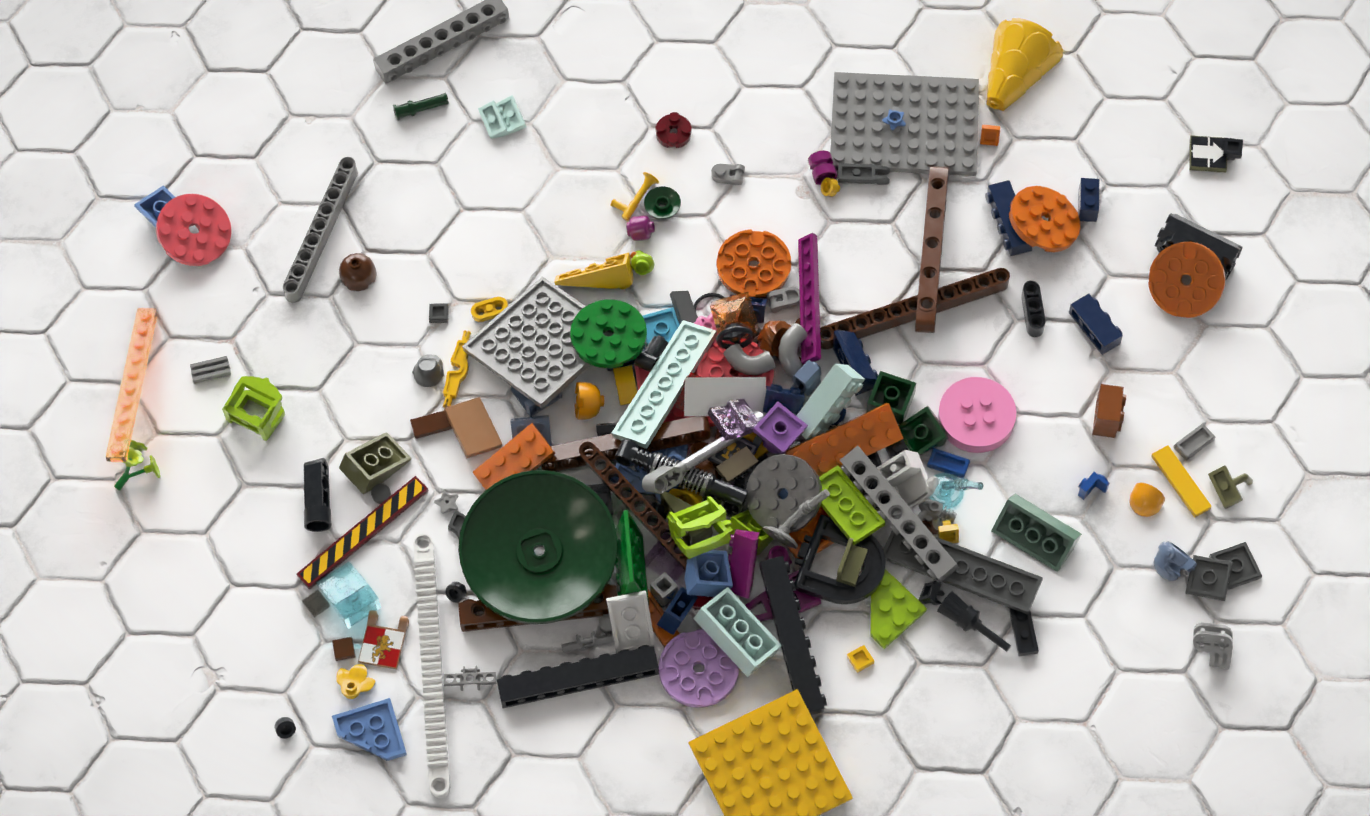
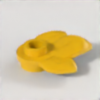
M363 664L353 666L350 671L340 668L337 672V683L341 686L342 694L348 699L358 697L360 692H367L375 685V679L367 677V669Z

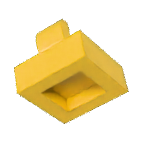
M950 520L942 521L943 526H938V538L951 543H959L958 524H951Z

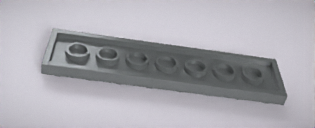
M907 526L905 533L911 534L915 529ZM892 530L883 549L885 560L931 577L927 572L928 566L925 563L921 565L914 557L917 553L913 548L908 550L902 542L904 540L903 536L900 533L896 535ZM935 537L959 566L957 570L942 582L1027 615L1029 614L1043 577ZM921 540L917 547L919 549L925 548L927 541ZM933 555L930 558V563H938L940 556Z

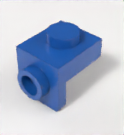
M1093 472L1088 479L1084 478L1080 482L1078 496L1084 500L1095 487L1106 493L1110 483L1105 476Z

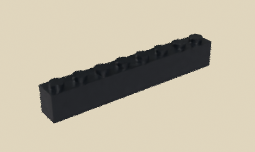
M783 556L760 561L759 568L779 642L782 645L781 650L792 690L798 689L811 715L822 713L825 709L824 706H827L825 695L820 693L819 687L822 686L819 674L816 675L814 671L816 661L814 655L810 656V639L808 636L805 637L803 631L806 629L804 618L799 616L798 611L801 610L799 600L794 598L793 592L796 589L794 581L790 580L788 573H790L789 563L784 561Z
M643 645L635 650L624 649L612 655L606 653L598 658H583L575 663L564 662L552 668L545 666L538 671H523L515 676L504 675L496 680L503 709L659 675V666L654 645Z

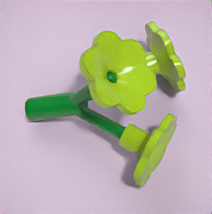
M124 440L123 443L128 448L121 450L119 456L121 461L125 463L126 469L114 487L121 490L129 478L142 473L153 472L160 478L159 467L152 455L149 456L150 465L144 466V469L129 473L132 466H137V464L143 462L144 458L141 451H147L148 447L134 440Z

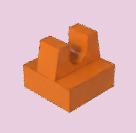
M982 125L980 144L998 146L1000 126Z

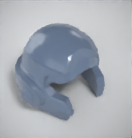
M1163 541L1158 546L1159 551L1153 563L1156 572L1162 578L1174 581L1181 577V570L1185 569L1188 572L1195 570L1197 563L1173 543Z

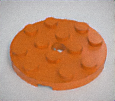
M1030 186L1019 191L1011 201L1009 212L1011 225L1018 236L1030 246H1038L1045 249V252H1060L1069 248L1077 239L1080 233V219L1078 212L1065 195L1047 187ZM1041 216L1049 218L1048 221L1043 220Z
M743 230L730 236L721 245L716 262L717 273L723 285L737 295L766 297L770 291L780 289L789 278L791 271L790 252L779 237L768 231ZM757 261L759 263L758 267L749 266V262Z
M1180 242L1165 248L1156 256L1149 270L1148 285L1154 301L1162 310L1176 317L1192 318L1208 312L1218 303L1225 288V272L1220 259L1209 248L1195 242ZM1183 275L1191 276L1192 282L1190 285L1183 284Z

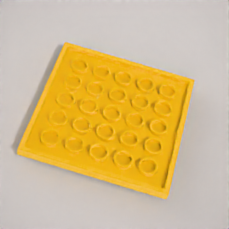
M798 689L688 742L724 816H820L853 799Z

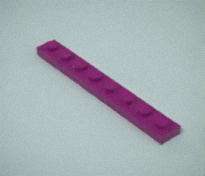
M813 232L798 239L800 325L807 332V338L801 343L802 364H805L808 360L816 362L821 359L817 235Z

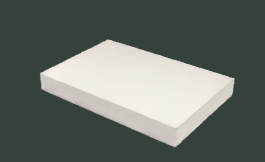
M646 591L606 598L616 653L624 649L635 650L643 645H654L656 647Z

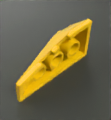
M630 253L607 258L606 262L600 265L596 263L589 264L583 271L575 269L557 275L554 283L561 286L607 289L629 288L634 280Z

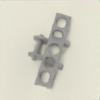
M592 631V638L582 639L581 635L577 634V641L561 644L562 651L567 652L614 642L613 635L608 634L596 637V632Z
M477 665L475 668L465 669V666H463V669H461L463 673L444 674V686H460L461 691H463V686L467 684H477V690H480V685L496 684V672L478 673L480 669H478ZM469 675L474 677L471 682L466 680V677ZM486 677H494L492 681L486 680ZM446 678H454L450 683L446 681Z

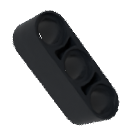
M1030 280L1024 283L1021 294L1026 329L1030 336L1040 337L1044 332L1046 321L1040 286L1037 282Z

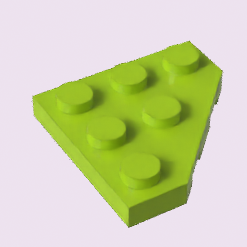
M886 569L880 586L871 595L870 636L883 649L887 648L927 611V608Z

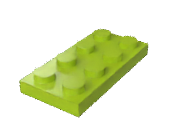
M838 465L819 477L822 491L826 489L830 493V496L821 501L820 506L848 540L849 538L853 539V545H856L885 526L886 522Z

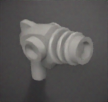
M930 498L918 505L921 512L917 517L921 521L925 519L931 522L932 519L937 520L941 517L940 521L944 518V521L947 519L953 524L957 515L954 510L950 512V508L946 511L947 506L943 510L942 503L933 501Z

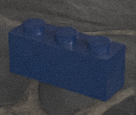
M1087 294L1070 305L1069 314L1101 355L1121 344L1123 337L1121 329L1113 324L1111 317L1101 309L1096 298Z

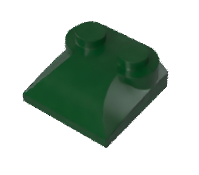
M926 406L898 425L909 450L918 452L919 456L935 447L943 446L948 439L947 433L929 406Z

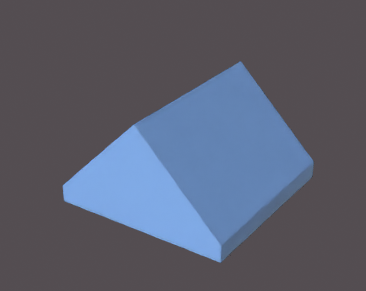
M163 185L135 203L134 207L156 228L160 211L175 196Z

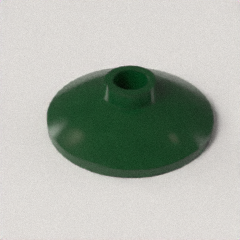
M666 186L651 189L644 198L646 212L656 219L673 217L681 206L679 194L674 189Z

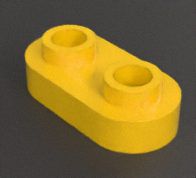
M494 297L475 303L471 308L472 318L477 322L494 319L508 307V303L503 297Z

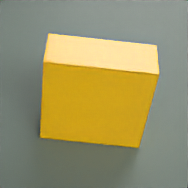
M865 645L847 654L848 660L857 673L874 664V659Z

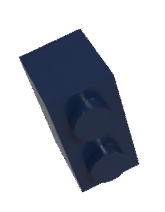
M1080 179L1078 189V216L1080 221L1097 222L1100 179Z
M681 587L657 625L674 635L698 597L696 595H687L686 589Z

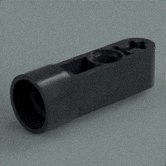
M325 458L304 463V528L312 532L326 531L332 526L329 467Z

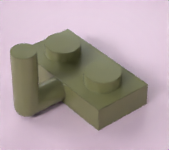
M1226 465L1208 474L1225 509L1243 501L1237 485L1243 482L1247 485H1252L1254 482L1246 473L1232 478Z

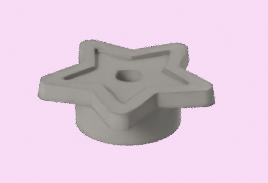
M443 490L441 498L436 499L434 503L441 507L442 514L458 510L455 502L459 495H450L447 491Z

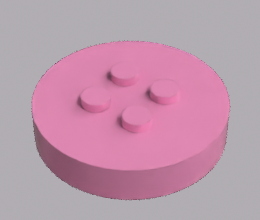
M970 377L957 381L943 394L939 406L938 420L947 433V440L957 448L972 453L989 452L1003 445L1011 436L1016 420V406L1011 394L1001 384L983 377Z

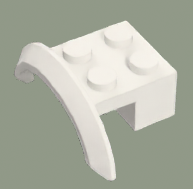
M904 450L877 467L911 509L927 500L935 492L939 484V480L935 476L928 479L918 452ZM895 511L893 515L900 514L902 511Z

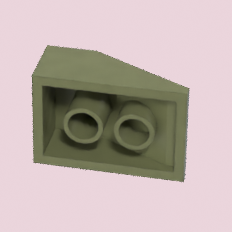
M386 432L345 453L339 469L364 495L371 491L375 485L382 484L411 461V457Z
M668 492L660 494L661 505L664 506V512L667 513V516L671 511L676 513L692 506ZM713 524L709 528L686 531V535L682 539L691 546L711 538Z

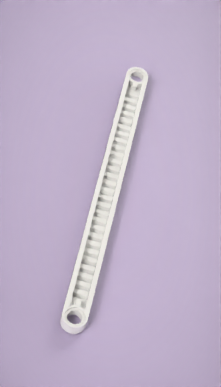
M422 533L415 537L413 547L427 766L431 794L436 798H443L450 792V775L435 556L432 538L430 535ZM422 540L429 542L428 547L424 549L420 548L418 544ZM438 782H443L446 785L445 789L441 792H437L434 789L435 784Z

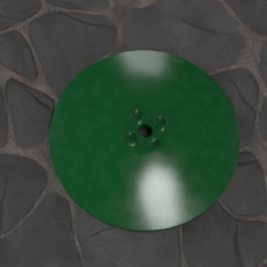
M532 470L513 474L485 490L468 511L459 537L460 565L466 582L474 595L494 613L506 619L524 624L558 622L572 617L587 608L607 586L615 568L618 552L617 534L613 518L598 494L572 476L546 470ZM537 547H543L545 552L543 555L537 556L534 554V550Z

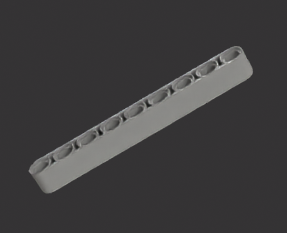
M344 157L340 160L283 283L285 297L291 303L298 302L302 298L357 177L358 171L355 160L352 157Z

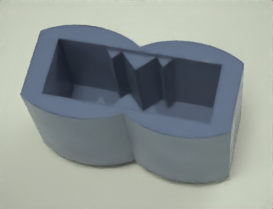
M808 360L792 377L794 383L792 387L801 389L809 397L821 383V367L816 362Z

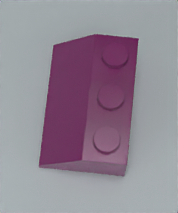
M736 529L734 535L731 534L729 546H733L732 554L728 553L733 584L730 590L736 595L749 599L753 587L760 532Z

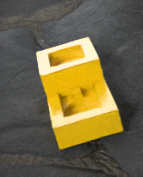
M632 365L614 368L613 372L620 406L630 404L637 393Z

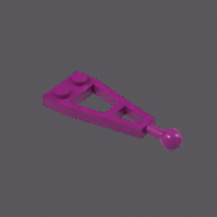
M799 570L788 575L789 579L793 580L794 583ZM766 590L745 604L749 610H752L762 603L766 613L755 615V617L760 622L773 619ZM794 591L801 610L798 611L799 613L821 604L820 598Z

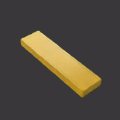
M1169 445L1152 453V459L1194 518L1211 509V504Z

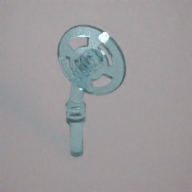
M939 473L934 475L939 479V484L929 498L937 501L933 497L935 495L938 499L945 501V503L939 502L943 504V509L945 506H947V509H951L962 501L964 490H982L984 485L982 482L957 478L949 473ZM955 490L959 491L958 497L952 501L950 497L953 496Z

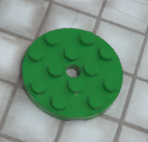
M605 299L593 302L578 312L571 324L570 337L572 347L583 361L599 368H616L623 366L624 363L631 359H636L640 355L646 344L647 328L643 316L632 305L619 300ZM609 329L614 333L612 336H605L603 334L609 331Z

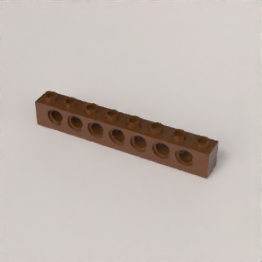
M607 584L598 597L603 599L601 602H593L583 611L565 620L601 617L603 614H609L606 598L617 596L616 585ZM467 599L458 603L462 632L530 625L506 619L491 611L479 600ZM477 611L484 612V614L481 616L475 615Z

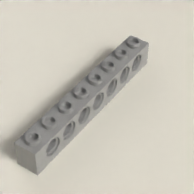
M484 0L373 58L375 69L385 84L395 81L403 74L410 73L415 68L427 64L430 60L442 56L445 52L459 47L462 43L473 40L481 33L488 32L491 28L505 23L509 19L508 8L502 0Z
M856 446L840 459L843 464L840 468L847 476L851 474L854 477V485L859 491L863 489L867 493L865 498L872 506L874 504L878 506L879 510L877 512L884 521L888 518L892 523L889 527L896 535L900 533L903 536L904 540L902 542L908 550L913 548L917 553L914 557L921 565L925 563L928 566L927 572L933 580L938 578L942 582L959 568L953 558L859 446ZM859 467H865L866 470L863 474H856V470ZM870 482H878L877 487L869 489L868 485ZM889 496L890 501L887 504H881L882 497ZM895 511H902V516L899 519L893 518ZM909 525L915 526V530L911 534L905 533V529ZM921 540H926L927 546L919 549L917 547L918 543ZM933 555L940 556V560L936 564L930 563V558Z

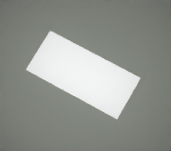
M766 377L685 378L684 416H749L755 411H759L765 416L762 410L766 394Z

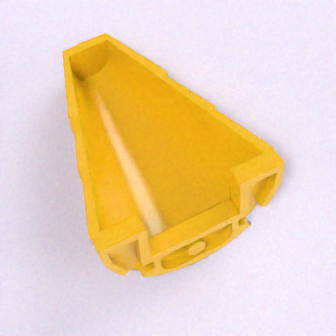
M1012 18L1011 21L1003 20L998 25L994 33L993 53L991 55V67L988 75L987 105L993 109L1004 111L1023 96L1026 90L1038 82L1044 74L1060 62V59L1063 57V49L1060 42H1055L1052 38L1053 34L1037 23L1021 18Z

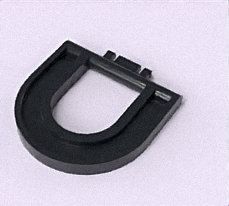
M820 515L812 537L805 535L803 540L805 542H802L797 555L799 558L795 560V564L801 566L794 583L796 591L836 604H853L863 601L878 589L883 580L886 560L882 546L872 534L855 545L868 549L864 561V569L859 575L855 587L812 572L810 568L821 539L847 546L848 538L834 521L828 516Z

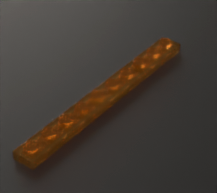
M156 308L137 309L105 456L107 462H126L157 318Z

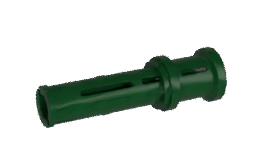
M444 93L416 102L409 100L405 104L393 105V111L396 120L399 121L402 117L410 115L413 117L417 112L449 104V101H447V94Z

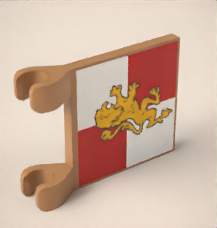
M370 610L358 663L397 670L406 631L409 626V619L407 616H401L398 629L377 626L379 615L377 611Z

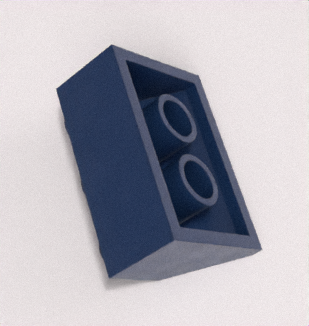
M834 331L833 350L839 363L849 365L865 379L862 383V389L858 393H854L855 396L873 390L878 374L875 369L872 370L870 357L864 353L861 339H857L854 332Z

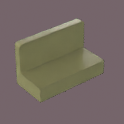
M852 538L848 540L837 571L836 581L855 587L868 549L853 545Z

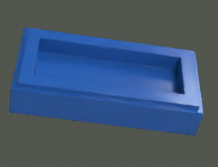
M933 448L927 467L964 479L970 460Z

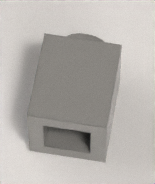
M664 572L650 584V591L664 607L677 594L678 585Z

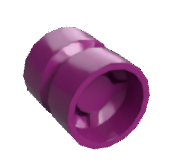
M817 151L809 156L808 163L810 169L813 170L812 176L817 185H821L825 178H837V172L829 151Z

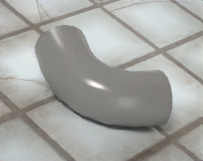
M794 323L787 329L779 345V360L788 377L794 376L803 366L797 355V349L807 338V332L797 323Z
M734 344L723 353L728 363L736 371L745 375H760L776 367L768 351L757 356H749L743 351L740 344Z

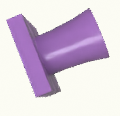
M777 402L753 428V432L763 439V446L769 452L784 454L807 429L808 425L781 403Z

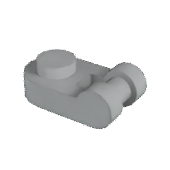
M719 163L712 167L711 177L718 183L741 185L743 183L742 174L745 172V166L742 164L730 165Z
M796 287L770 291L766 295L767 300L771 303L770 309L773 313L779 312L781 309L797 306L800 303V291Z

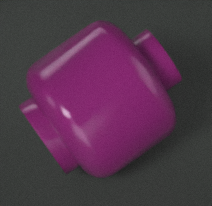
M648 216L632 217L626 225L627 235L634 241L648 240L651 238L652 233L655 232L654 222H651Z

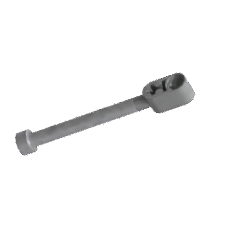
M755 411L747 416L745 423L676 465H663L647 474L642 480L643 489L646 492L658 494L668 491L681 482L685 472L752 432L764 415L759 411Z

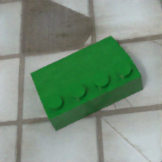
M624 510L616 527L618 541L616 567L619 571L616 574L617 584L620 585V591L617 594L621 596L646 591L649 605L643 534L629 511Z

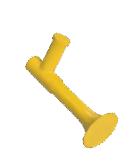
M643 172L644 183L628 206L616 199L611 201L610 206L623 211L624 213L621 217L627 221L638 207L639 202L650 186L659 184V180L648 172Z

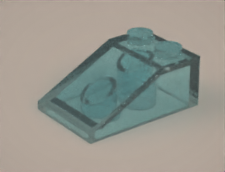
M347 562L316 582L347 628L367 617L370 610L376 611L381 608L378 596L350 562Z

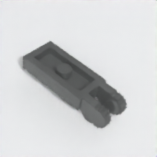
M839 163L838 183H876L878 185H886L890 183V179L887 176H875V173L887 175L890 173V168L887 166H875V164Z

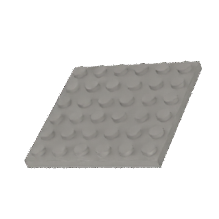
M542 276L462 346L463 351L540 408H543L590 366V364L579 357L572 347L570 337L571 324L578 312L585 306ZM609 329V331L603 334L605 336H612L614 333Z

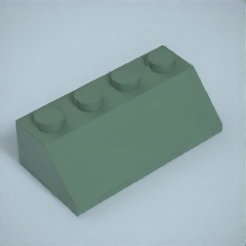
M1016 493L1008 498L991 532L1057 572L1070 556L1082 535Z

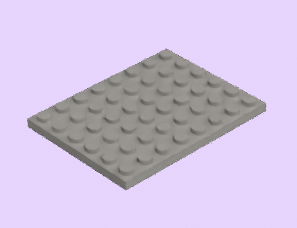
M834 72L830 153L835 169H838L839 163L875 164V166H887L890 168V172L929 174L931 166L949 167L948 175L976 176L979 79ZM890 109L892 111L896 110L904 112L902 119L906 125L897 126L892 131L890 125L883 123L882 119L888 116Z

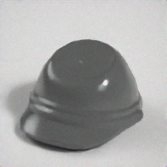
M431 354L422 356L412 371L416 383L423 387L436 386L444 376L441 358Z

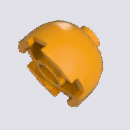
M576 382L575 417L577 420H587L597 416L600 407H604V395H600L599 388L592 383Z

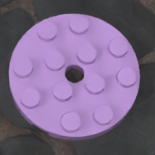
M702 629L688 633L683 632L677 635L665 646L660 656L659 676L665 691L674 700L686 706L698 708L717 704L732 692L738 680V666ZM701 664L705 669L702 672L695 673L693 668L695 665Z

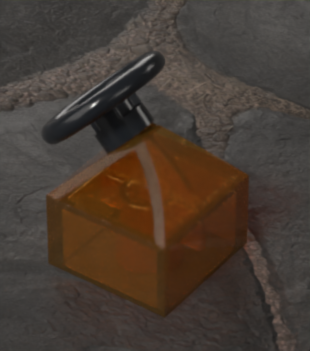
M745 292L712 301L710 309L718 333L716 337L717 344L723 349H727L734 344H740L741 348L750 345L754 340V333H757L759 327L749 293ZM748 335V339L741 343V337ZM723 341H731L734 344H726Z

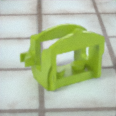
M242 376L222 408L225 419L229 423L235 422L261 435L265 441L270 438L285 416V411L281 406L282 395L270 383L267 377L262 379L254 376ZM248 400L268 409L262 419L256 415L251 416L247 414L243 409Z
M711 496L707 497L706 501L676 513L671 511L667 516L671 537L688 559L728 544L729 540H731L730 534L734 532L731 527L727 528L729 525H732V522L729 519L725 520L726 510L722 505H718ZM712 524L718 533L716 536L691 546H687L680 538L686 535V531L709 528Z

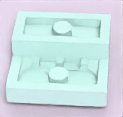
M513 95L498 103L493 100L478 108L491 139L503 137L527 127Z

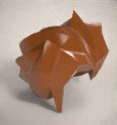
M773 320L765 323L757 338L758 341H761L760 349L768 351L771 356H775L779 360L781 338L791 325L785 321Z

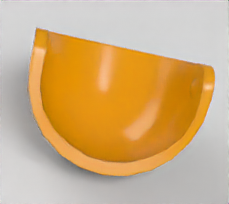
M1137 483L1129 499L1132 510L1144 517L1156 515L1165 502L1163 493L1146 483Z

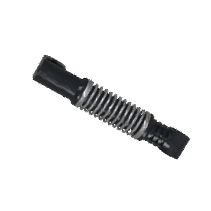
M622 440L614 457L616 462L623 466L630 467L635 464V467L639 466V469L644 468L647 474L663 465L674 466L679 463V460L675 462V458L671 460V457L667 458L666 455L663 457L662 453L650 452L648 454L649 451L646 450L644 452V449L640 450L639 446L630 440ZM693 467L685 472L679 483V487L681 485L683 489L687 487V491L691 489V492L695 490V494L700 492L699 495L703 497L711 496L722 501V507L726 510V515L729 517L741 513L746 503L748 490L720 480L714 474L707 471L704 473L699 468Z

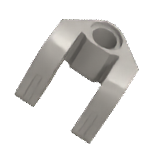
M1211 623L1196 624L1193 629L1194 647L1199 651L1210 652L1209 666L1230 669L1233 649V633L1231 628L1226 625Z

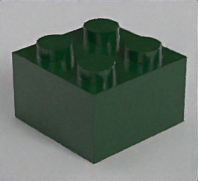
M880 371L867 402L866 413L889 403L897 424H901L904 422L914 398L917 383Z

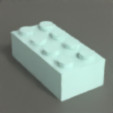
M835 364L797 414V417L808 425L801 435L809 440L829 431L828 428L831 424L836 423L840 418V412L843 408L845 409L850 405L851 397L854 393H858L862 389V383L865 379L849 365Z
M728 587L701 607L693 618L747 677L771 659L782 646Z

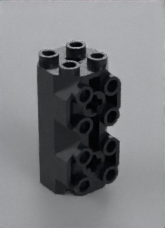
M1170 213L1165 222L1167 223L1165 228L1162 227L1157 235L1158 239L1154 246L1157 247L1158 252L1160 253L1165 248L1180 242H1195L1204 245L1220 259L1225 272V280H1227L1236 265L1235 262L1239 258L1243 246L1180 215Z

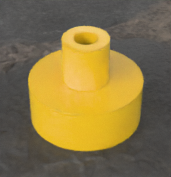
M825 178L822 181L821 192L824 196L833 197L840 191V185H838L836 179Z

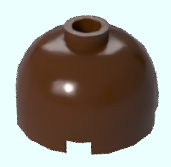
M350 254L343 259L339 267L341 283L351 291L366 290L376 280L375 264L365 254Z

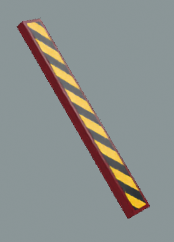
M414 476L296 573L297 577L310 590L429 491L428 488L417 476Z

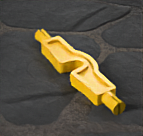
M469 330L463 331L462 339L457 340L451 357V365L460 369L447 372L443 390L445 397L444 408L451 406L452 399L457 398L460 384L468 374V354L463 351L462 346L469 341L471 335Z

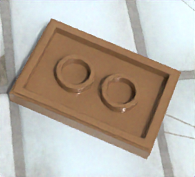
M480 397L444 409L445 415L466 459L502 447V442Z

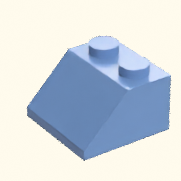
M710 550L687 560L684 576L687 595L715 597L727 587L729 589L733 587L727 551Z

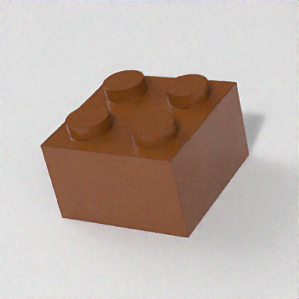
M1100 385L1096 400L1092 435L1115 438L1117 431L1121 432L1125 414L1123 409L1127 395L1123 394L1124 387Z

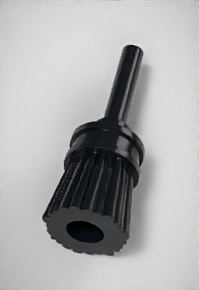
M953 591L946 596L939 606L937 612L956 622V625L960 626L963 631L966 632L970 629L978 630L1006 652L1011 648L1009 643L982 624V621L979 619L980 611L975 610L972 605L968 606Z

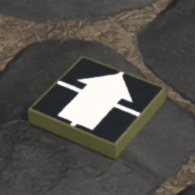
M1190 135L1189 170L1226 173L1227 157H1222L1224 138Z

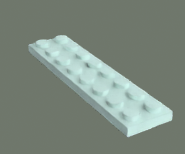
M682 321L612 431L613 438L630 440L640 447L648 448L684 390L685 378L692 377L705 352L707 353L717 337L716 330Z

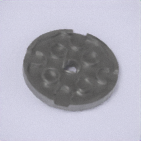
M775 455L762 461L751 473L746 490H748L746 502L750 514L760 526L779 528L799 509L802 503L806 500H811L822 492L820 478L805 460L792 455ZM785 488L788 491V496L785 499H781L779 493ZM821 502L815 506L813 511L806 516L803 515L789 529L790 533L806 527L812 518L817 515Z

